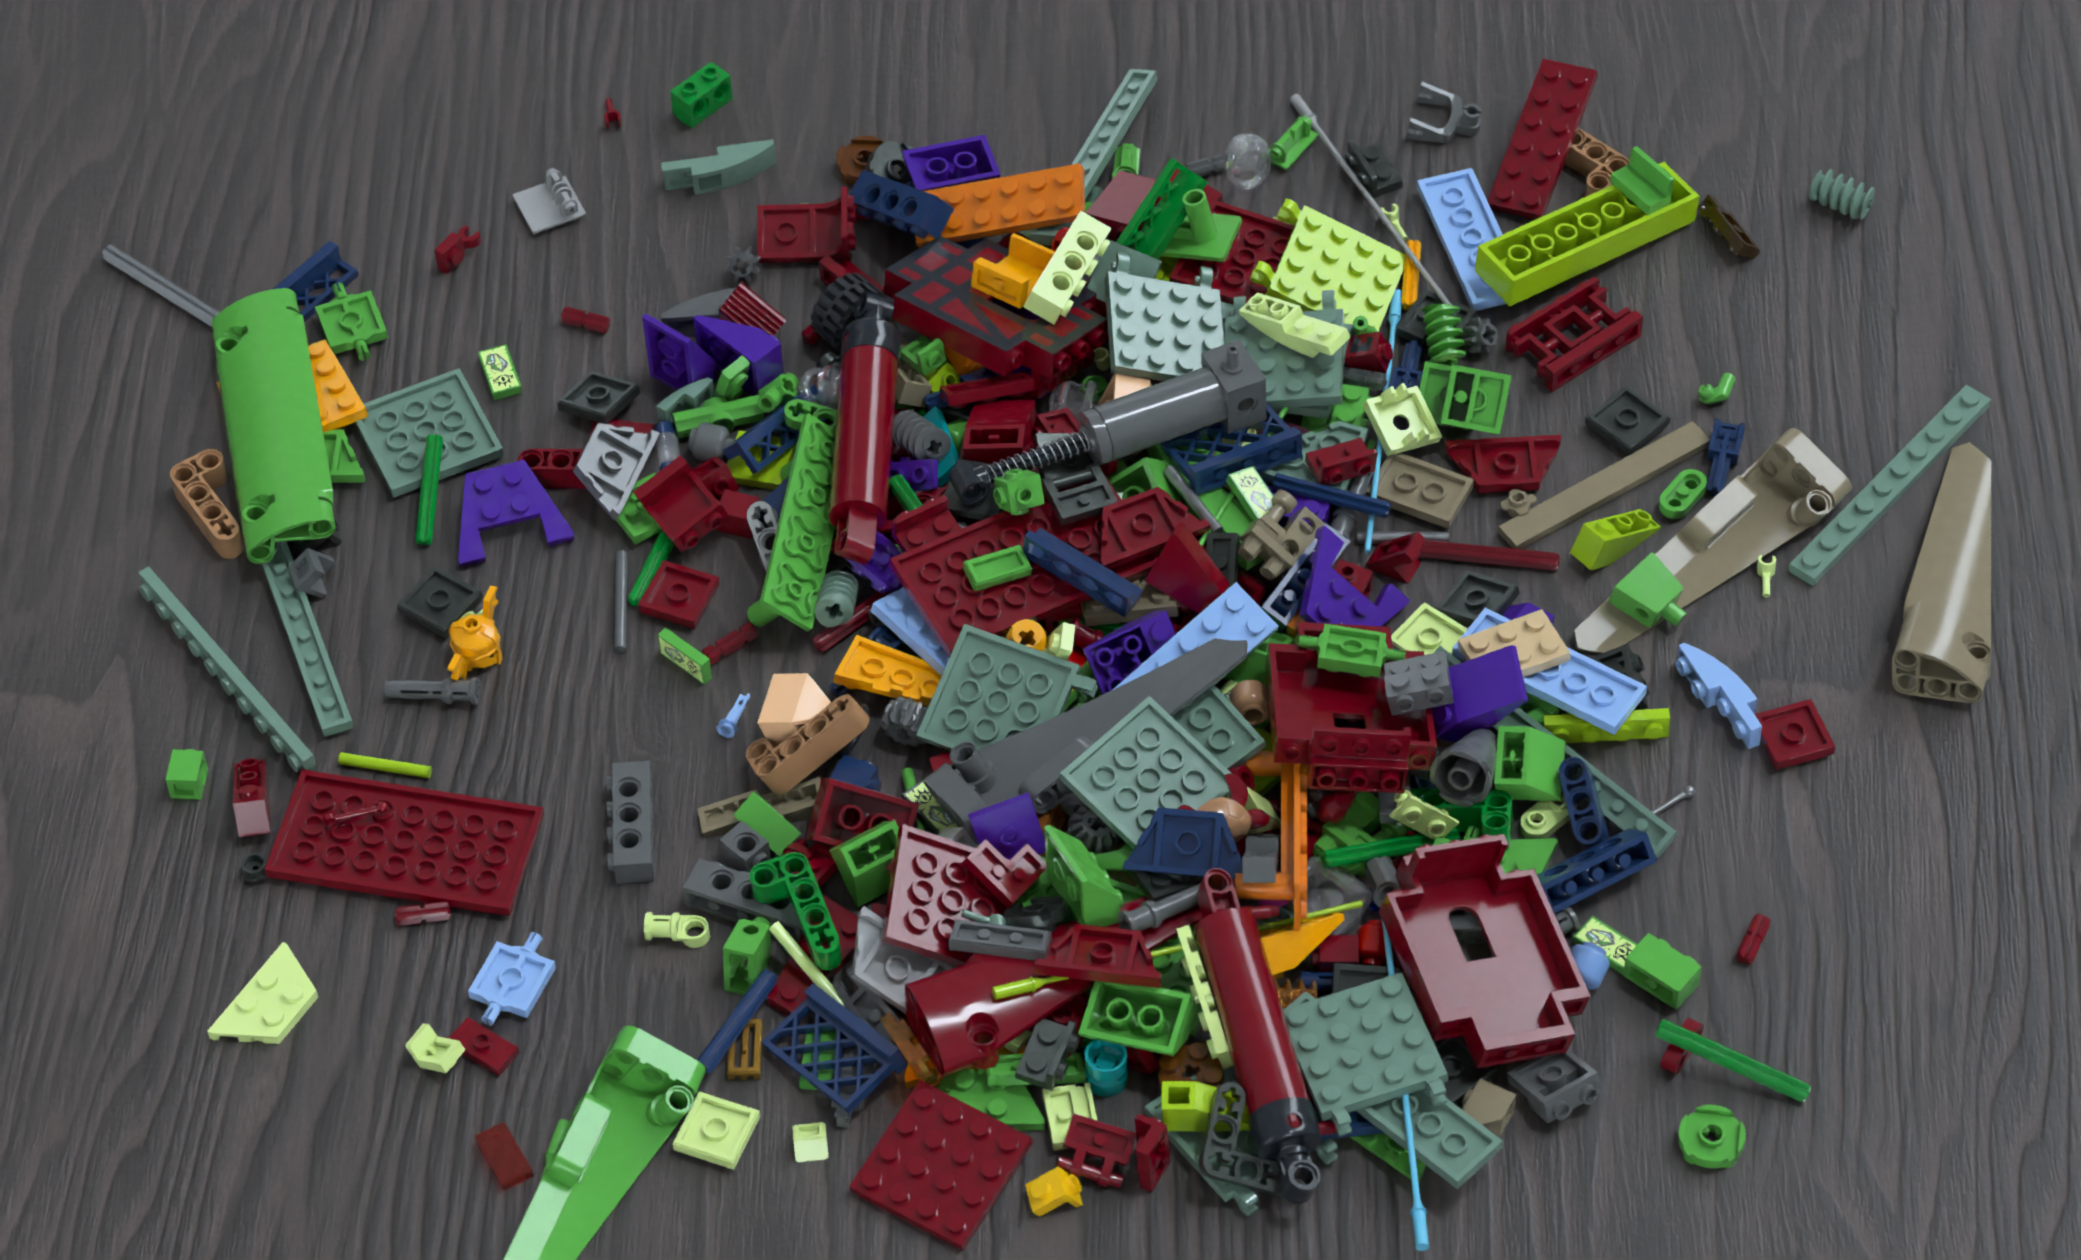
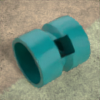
M1096 1039L1092 1040L1086 1046L1084 1053L1086 1083H1090L1091 1092L1095 1095L1113 1097L1121 1093L1126 1088L1128 1082L1126 1047Z

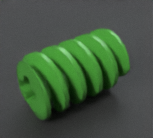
M1437 303L1422 308V312L1425 314L1423 320L1427 325L1425 327V334L1428 336L1426 343L1430 347L1428 349V356L1431 358L1429 362L1452 366V364L1458 365V360L1464 358L1466 352L1457 350V348L1464 346V340L1455 339V337L1461 336L1463 330L1461 328H1454V326L1461 324V318L1452 317V315L1459 313L1460 307Z

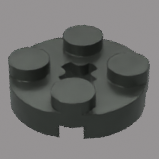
M893 141L884 142L874 149L869 156V161L865 165V171L905 185L911 181V177L904 162L902 151L914 148L904 142L901 144ZM890 165H898L900 167L898 171L900 176L892 173Z
M1060 896L1030 899L1031 905L1021 908L1019 902L1007 908L1003 913L1006 926L1046 931L1056 930V923L1070 918L1067 900L1063 901V898Z

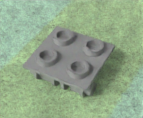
M554 168L546 171L545 183L512 194L533 234L586 216V212L566 176L562 177L561 172Z

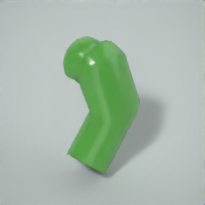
M1723 373L1717 387L1713 388L1710 384H1707L1706 387L1704 384L1698 389L1700 401L1704 404L1712 405L1727 400L1736 381L1735 376L1731 373Z

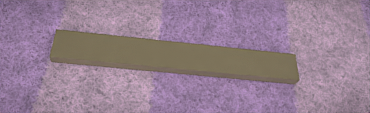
M1692 421L1529 509L1527 515H1518L1498 527V533L1512 548L1523 549L1709 448L1711 439Z

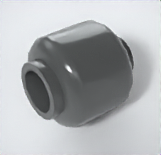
M703 422L697 428L693 427L689 437L688 450L692 451L694 459L706 462L714 457H718L723 461L725 454L722 450L734 442V439L729 438L727 427Z

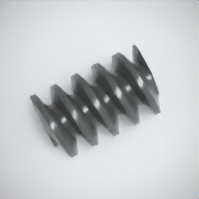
M913 410L901 411L894 417L893 442L918 460L935 459L938 462L943 460L948 454L951 447V439L940 428Z

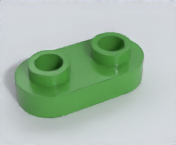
M1687 469L1680 472L1661 494L1659 502L1660 512L1670 519L1685 517L1704 496L1707 486L1706 476L1695 469Z

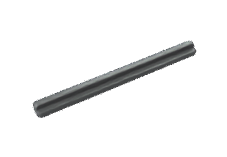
M109 244L102 250L104 260L211 326L212 319L220 313L217 309L116 246Z

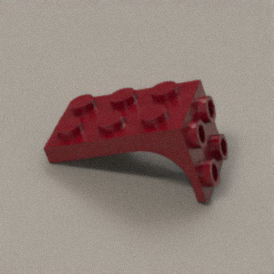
M847 186L841 187V196L838 199L827 203L757 205V256L761 257L758 263L819 262L827 255L834 261H851V251H856V234L854 233L856 207L854 206V195L848 194Z

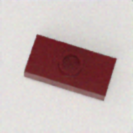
M469 1017L448 1038L460 1041L465 1048V1051L462 1053L463 1055L498 1076L519 1055L517 1046Z

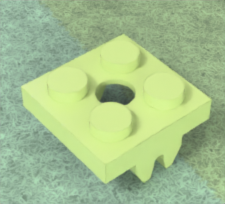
M1402 383L1396 390L1391 386L1380 396L1366 399L1362 405L1387 456L1434 444L1442 438L1418 386L1406 388L1405 384ZM1396 416L1406 418L1409 428L1406 430L1397 429L1393 424V418Z

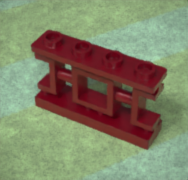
M1597 277L1580 283L1574 290L1564 296H1559L1553 303L1542 310L1535 311L1529 318L1511 326L1506 333V350L1509 353L1513 352L1516 357H1519L1529 350L1540 360L1537 363V375L1540 378H1545L1544 386L1551 392H1554L1641 337L1643 316L1636 310L1631 312L1628 307L1618 313H1614L1604 304L1607 300V289L1604 286L1602 288L1599 287L1600 280ZM1587 306L1592 313L1586 315L1581 309ZM1603 321L1608 327L1602 330L1597 323ZM1574 323L1585 333L1571 342L1560 330ZM1542 333V336L1548 340L1543 344L1536 338ZM1558 349L1564 355L1557 359V356L1552 351Z

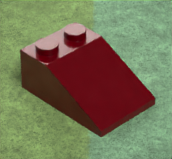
M821 778L805 839L836 847L883 822L895 820L899 828L903 824L913 827L919 803L832 778Z

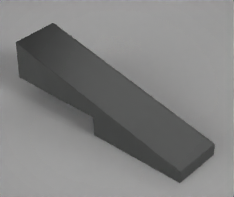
M1249 834L1246 837V852L1242 857L1243 883H1276L1281 834Z

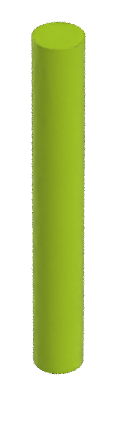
M343 752L339 754L338 758L339 765L428 779L432 773L431 766Z

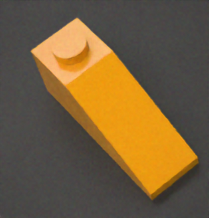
M1337 912L1301 921L1300 931H1294V923L1261 931L1260 935L1273 979L1282 977L1284 971L1294 969L1345 920L1344 914Z

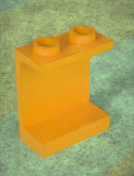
M1013 233L1010 236L1009 255L997 264L982 257L973 262L971 287L1020 309L1024 306L1055 251Z

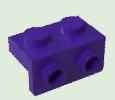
M876 531L873 555L866 565L846 559L852 564L850 569L864 578L867 576L872 581L870 585L882 594H886L887 591L893 593L903 587L889 566L890 558L903 552L879 531Z

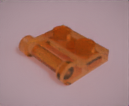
M891 1012L880 1018L919 1080L936 1087L942 1078L935 1068H931L927 1062L930 1058L920 1043L915 1044L914 1034L904 1019L897 1022Z

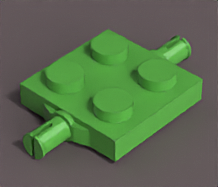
M338 283L339 290L337 284H334L332 290L336 298L329 303L315 306L316 315L326 341L334 354L356 349L359 360L365 361L364 355L366 360H368L371 354L367 345L388 339L387 330L373 294L370 290L360 294L347 295L344 284Z
M1324 624V630L1319 635V638L1300 634L1298 645L1299 648L1317 650L1319 656L1317 668L1326 669L1330 672L1354 673L1362 677H1380L1381 666L1385 663V660L1392 662L1403 660L1406 655V651L1387 648L1388 646L1385 642L1387 633Z

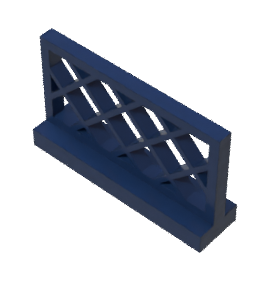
M1266 403L1267 422H1260L1243 428L1241 432L1234 431L1230 434L1227 433L1222 423L1219 422L1161 443V449L1190 481V488L1198 496L1228 485L1226 479L1229 474L1254 466L1256 471L1260 473L1301 458L1302 433L1297 427L1290 429L1270 405ZM1249 429L1263 431L1261 435L1247 433ZM1269 432L1277 433L1268 437ZM1205 436L1216 437L1214 442L1200 440V438ZM1222 438L1237 440L1235 445L1221 443ZM1243 442H1249V443H1250V444H1247V445H1245V446H1241ZM1178 446L1189 447L1188 451L1175 450L1174 448ZM1196 448L1210 450L1208 455L1194 453ZM1216 451L1224 452L1223 454L1214 456ZM1189 461L1198 462L1190 466L1188 465Z
M813 983L804 991L807 999L761 1041V1044L772 1055L849 1114L892 1071L899 1075L907 1067V1064L897 1046ZM809 1011L815 1015V1024L799 1026L800 1020ZM831 1030L837 1032L835 1041L821 1042V1032ZM815 1033L814 1043L798 1045L799 1035ZM792 1036V1046L778 1048L774 1045L782 1037ZM855 1046L858 1048V1057L842 1059V1048ZM836 1049L835 1060L819 1062L820 1051ZM814 1052L813 1063H797L798 1054ZM878 1063L881 1065L874 1074L863 1075L864 1064ZM857 1066V1076L841 1078L842 1067ZM835 1068L834 1079L819 1080V1070ZM856 1085V1091L847 1100L840 1096V1087Z

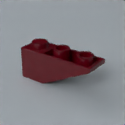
M247 758L240 763H234L233 808L239 837L271 833L266 759Z

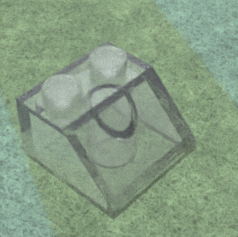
M1310 857L1307 862V913L1360 900L1363 903V907L1339 912L1344 914L1345 920L1329 935H1343L1362 918L1373 899L1374 892L1343 867L1326 869L1322 866L1320 857Z

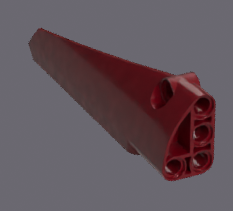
M1145 896L1124 903L1120 911H1131L1141 907L1142 902L1148 899ZM1199 905L1164 919L1162 924L1155 929L1149 927L1142 930L1141 933L1145 940V947L1151 951L1178 935V928L1187 925L1192 927L1203 919ZM1076 920L1056 926V930L1052 931V941L1047 956L1051 953V946L1059 939L1064 938L1066 932L1075 924H1079ZM1119 923L1106 926L1120 929ZM976 953L964 965L905 984L906 1017L913 1035L941 1076L944 1077L970 1068L972 1065L978 1069H989L996 1066L999 1062V1049L1061 1006L1093 987L1095 981L1069 978L1045 984L1036 989L1035 992L1030 991L995 1000L992 994V987L1028 979L1029 976L1033 978H1046L1050 976L1035 974V960Z

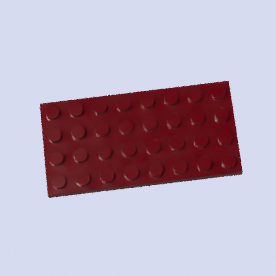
M1108 481V483H1109V485H1110V487H1111V489H1112L1114 495L1116 496L1117 500H1118V501H1121V498L1119 497V495L1117 494V492L1114 490V488L1112 487V485H1111L1110 482ZM1083 482L1077 485L1058 490V492H1062L1092 482ZM1044 497L1045 504L1029 508V512L1026 514L1011 515V512L1003 511L890 558L889 566L950 658L964 624L1002 637L1007 635L1012 625L1017 621L1028 619L1037 622L1092 598L1029 559L1028 561L1032 567L1031 575L974 592L962 568L964 561L1020 545L1023 549L1024 536L1027 532L1031 530L1036 533L1039 528H1042L1101 564L1102 514L1061 526L1047 497ZM1156 551L1109 570L1131 582L1149 574L1159 554Z
M302 769L264 871L265 875L269 878L424 903L447 901L450 907L511 916L544 817L543 807ZM379 802H386L389 806V810L385 814L379 812L336 821L332 826H326L323 821V816L328 813L338 815L374 807Z

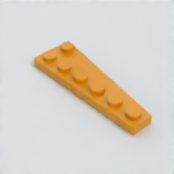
M856 635L834 674L833 683L843 685L848 689H860L896 699L898 696L906 700L911 697L913 701L917 703L922 702V705L929 706L942 676L923 659Z

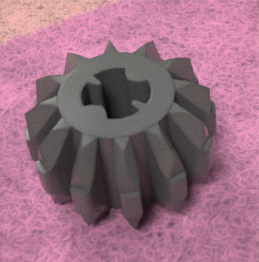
M898 696L896 700H890L889 704L886 705L880 726L885 730V735L892 737L894 742H901L905 747L908 744L918 747L919 744L926 743L918 740L916 734L928 708L923 707L922 702L917 703L913 701L911 697L906 700Z
M1080 806L1076 813L1069 818L1066 833L1080 840L1088 852H1093L1094 854L1112 851V848L1118 845L1120 837L1089 807L1086 809Z

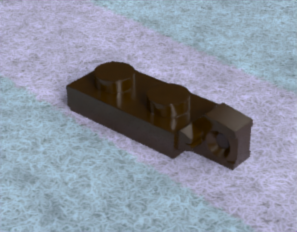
M1708 194L1698 205V210L1702 217L1714 223L1712 228L1718 235L1726 238L1729 242L1727 247L1733 254L1738 257L1743 255L1754 259L1760 253L1758 246L1734 216L1727 212L1714 196Z

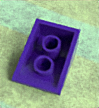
M985 135L902 151V156L914 188L921 191L1001 177Z
M645 313L642 316L650 376L676 391L701 379L710 378L713 380V384L718 380L715 360L696 343Z
M696 315L693 318L696 343L715 360L716 370L719 373L742 355L751 363L747 372L748 379L742 386V389L750 396L760 395L758 391L781 374H784L782 346L775 336L768 335L760 328L701 315Z
M1510 645L1449 667L1454 703L1432 707L1437 738L1456 743L1475 729H1489L1528 701L1516 646Z

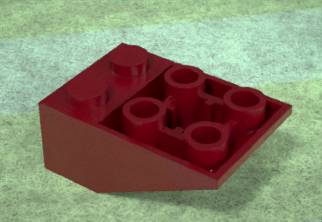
M1007 400L989 403L976 401L965 425L962 448L965 460L992 464L993 462L999 463L1001 459L1007 460L1008 456L1014 458L1015 454L1021 455L1023 451L1029 452L1035 400Z

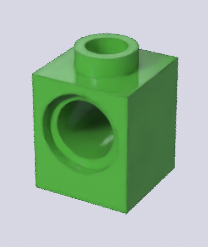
M194 749L172 750L165 779L170 798L202 799L208 773L204 751H196Z

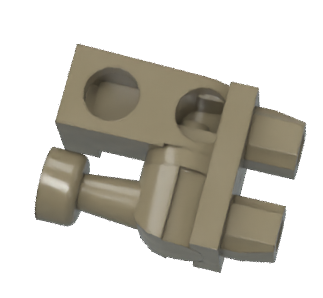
M1278 490L1271 499L1273 507L1266 515L1253 521L1239 537L1242 543L1237 553L1249 562L1259 555L1265 561L1259 569L1260 574L1269 581L1293 567L1297 559L1314 540L1316 530L1325 525L1322 520L1305 506L1290 516L1284 528L1281 527L1278 522L1282 515L1290 514L1297 506L1296 499L1284 490ZM1303 519L1309 520L1312 523V527Z

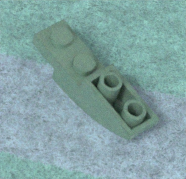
M774 140L717 147L718 155L663 162L661 165L665 191L693 187L694 194L698 195L725 189L747 181L766 171L776 163Z

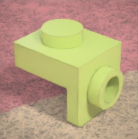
M425 1023L419 1027L406 1043L407 1050L420 1068L447 1073L465 1051L460 1041L438 1037L431 1026Z

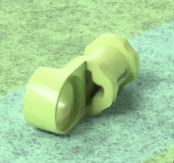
M647 912L644 918L645 940H652L653 937L672 938V941H683L688 947L699 948L704 946L710 939L708 922L701 916L680 915L675 912L672 915H653L652 912ZM693 927H701L703 929L699 936L692 937L687 935V931Z

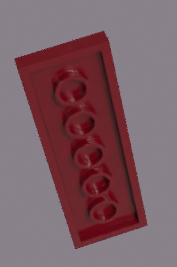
M1548 59L1542 60L1487 200L1491 210L1535 220L1545 216L1597 81V70Z

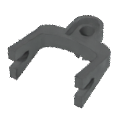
M1421 82L1419 92L1422 93H1419L1417 103L1448 106L1450 109V119L1443 128L1438 129L1411 118L1409 123L1410 129L1406 139L1448 143L1452 140L1455 133L1465 136H1474L1479 133L1481 108L1478 105L1467 104L1462 110V100L1458 95Z

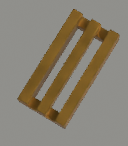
M750 1019L743 1029L741 1067H735L736 1040L728 1049V1080H734V1077L739 1076L741 1080H747L748 1076H754V1080H761L762 1019ZM750 1027H755L753 1067H748Z

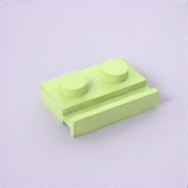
M1085 1083V1086L1075 1087V1084L1054 1087L1053 1091L1042 1088V1098L1053 1151L1069 1149L1063 1147L1072 1114L1075 1113L1097 1120L1090 1083Z

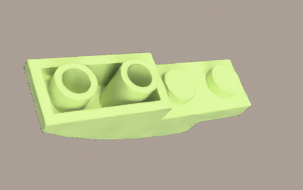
M1258 292L1239 310L1240 315L1270 338L1312 358L1319 352L1332 356L1350 338L1347 328L1306 316L1299 305Z

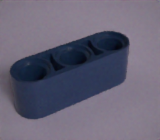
M1569 757L1560 764L1559 777L1576 839L1586 849H1589L1609 839L1594 775L1580 758ZM1577 768L1583 769L1582 776L1579 779L1570 780V774L1573 770ZM1590 798V804L1586 809L1577 810L1578 802L1581 799ZM1598 828L1597 836L1594 839L1585 840V833L1588 829Z

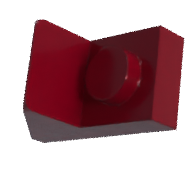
M1417 531L1380 543L1366 563V566L1377 573L1403 583H1409L1420 566V561L1418 560L1419 550L1426 539Z

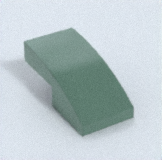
M710 378L698 380L680 388L656 406L658 422L670 421L673 423L672 413L702 407L705 401L713 398V380Z

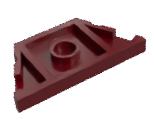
M1561 435L1447 440L1445 442V451L1466 477L1474 479V488L1478 493L1507 492L1513 489L1520 491L1539 490L1561 447L1562 437Z
M1159 487L1107 505L1102 510L1101 565L1111 569L1162 550L1180 522L1188 527L1194 537L1208 532L1210 524L1207 520L1203 519L1200 521L1190 514L1187 506L1173 500L1167 492Z
M1075 924L1066 932L1064 938L1059 939L1051 946V953L1044 960L1038 958L1035 961V974L1155 988L1161 987V974L1159 971H1156L1153 965V957L1150 950L1145 947V940L1141 931Z

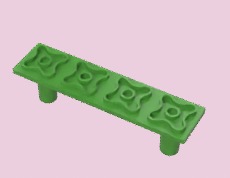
M1201 189L1189 190L1183 196L1187 216L1161 256L1224 262L1242 224V219L1240 216L1212 214L1205 192ZM1085 202V212L1094 202ZM1032 229L1018 232L1030 238L1029 233Z
M809 413L803 417L794 458L781 468L782 479L785 480L789 477L764 586L761 598L747 610L750 622L757 627H764L779 616L784 617L805 631L811 630L814 624L817 597L824 580L835 527L830 523L828 514L836 430Z

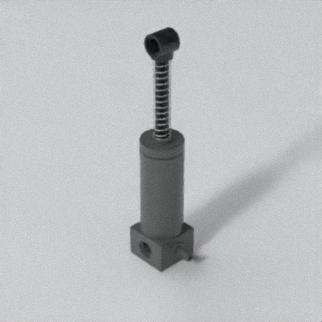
M1240 339L1202 352V368L1079 412L1078 426L1080 434L1074 432L1073 436L1067 435L1065 439L1059 438L1058 442L1052 440L1051 444L1045 443L1043 447L1037 446L1036 450L1030 448L1029 452L1023 451L1021 455L1015 454L1014 458L1008 456L1007 460L1001 459L999 463L993 462L992 466L986 464L984 467L982 464L975 465L968 461L961 462L951 469L948 479L960 500L964 504L970 505L981 501L988 493V490L991 489V484L995 483L994 478L1004 476V472L1007 470L1022 469L1023 471L1033 469L1035 471L1036 467L1040 466L1042 468V465H1050L1052 461L1057 463L1058 459L1062 458L1064 460L1066 456L1071 458L1072 454L1076 453L1079 455L1080 451H1087L1091 460L1101 466L1219 422L1222 423L1227 433L1230 434L1231 432L1266 420V378Z

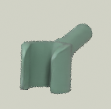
M963 909L961 917L975 922L1006 925L1005 918L1000 914H993L987 917Z

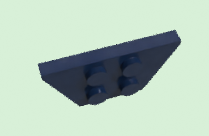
M1158 807L1150 820L1149 826L1142 833L1136 847L1123 864V870L1195 877H1204L1208 870L1220 868L1228 872L1232 880H1235V873H1243L1242 859L1224 813Z

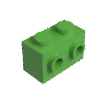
M1648 933L1626 956L1623 976L1677 1010L1699 986L1702 966L1692 957L1684 956L1673 949L1665 940L1658 939Z

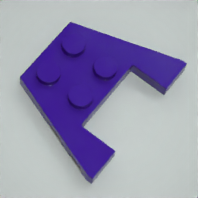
M525 460L465 474L458 555L459 567L486 561L479 532L538 517L541 518L548 546L575 540L573 530Z
M1325 525L1316 530V549L1312 552L1310 559L1312 570L1310 578L1306 580L1299 615L1303 620L1310 623L1382 626L1410 602V599L1391 583L1383 586L1374 604L1331 567L1345 542Z

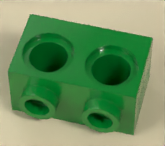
M713 62L705 65L670 91L673 115L690 128L697 126L733 99L731 75Z

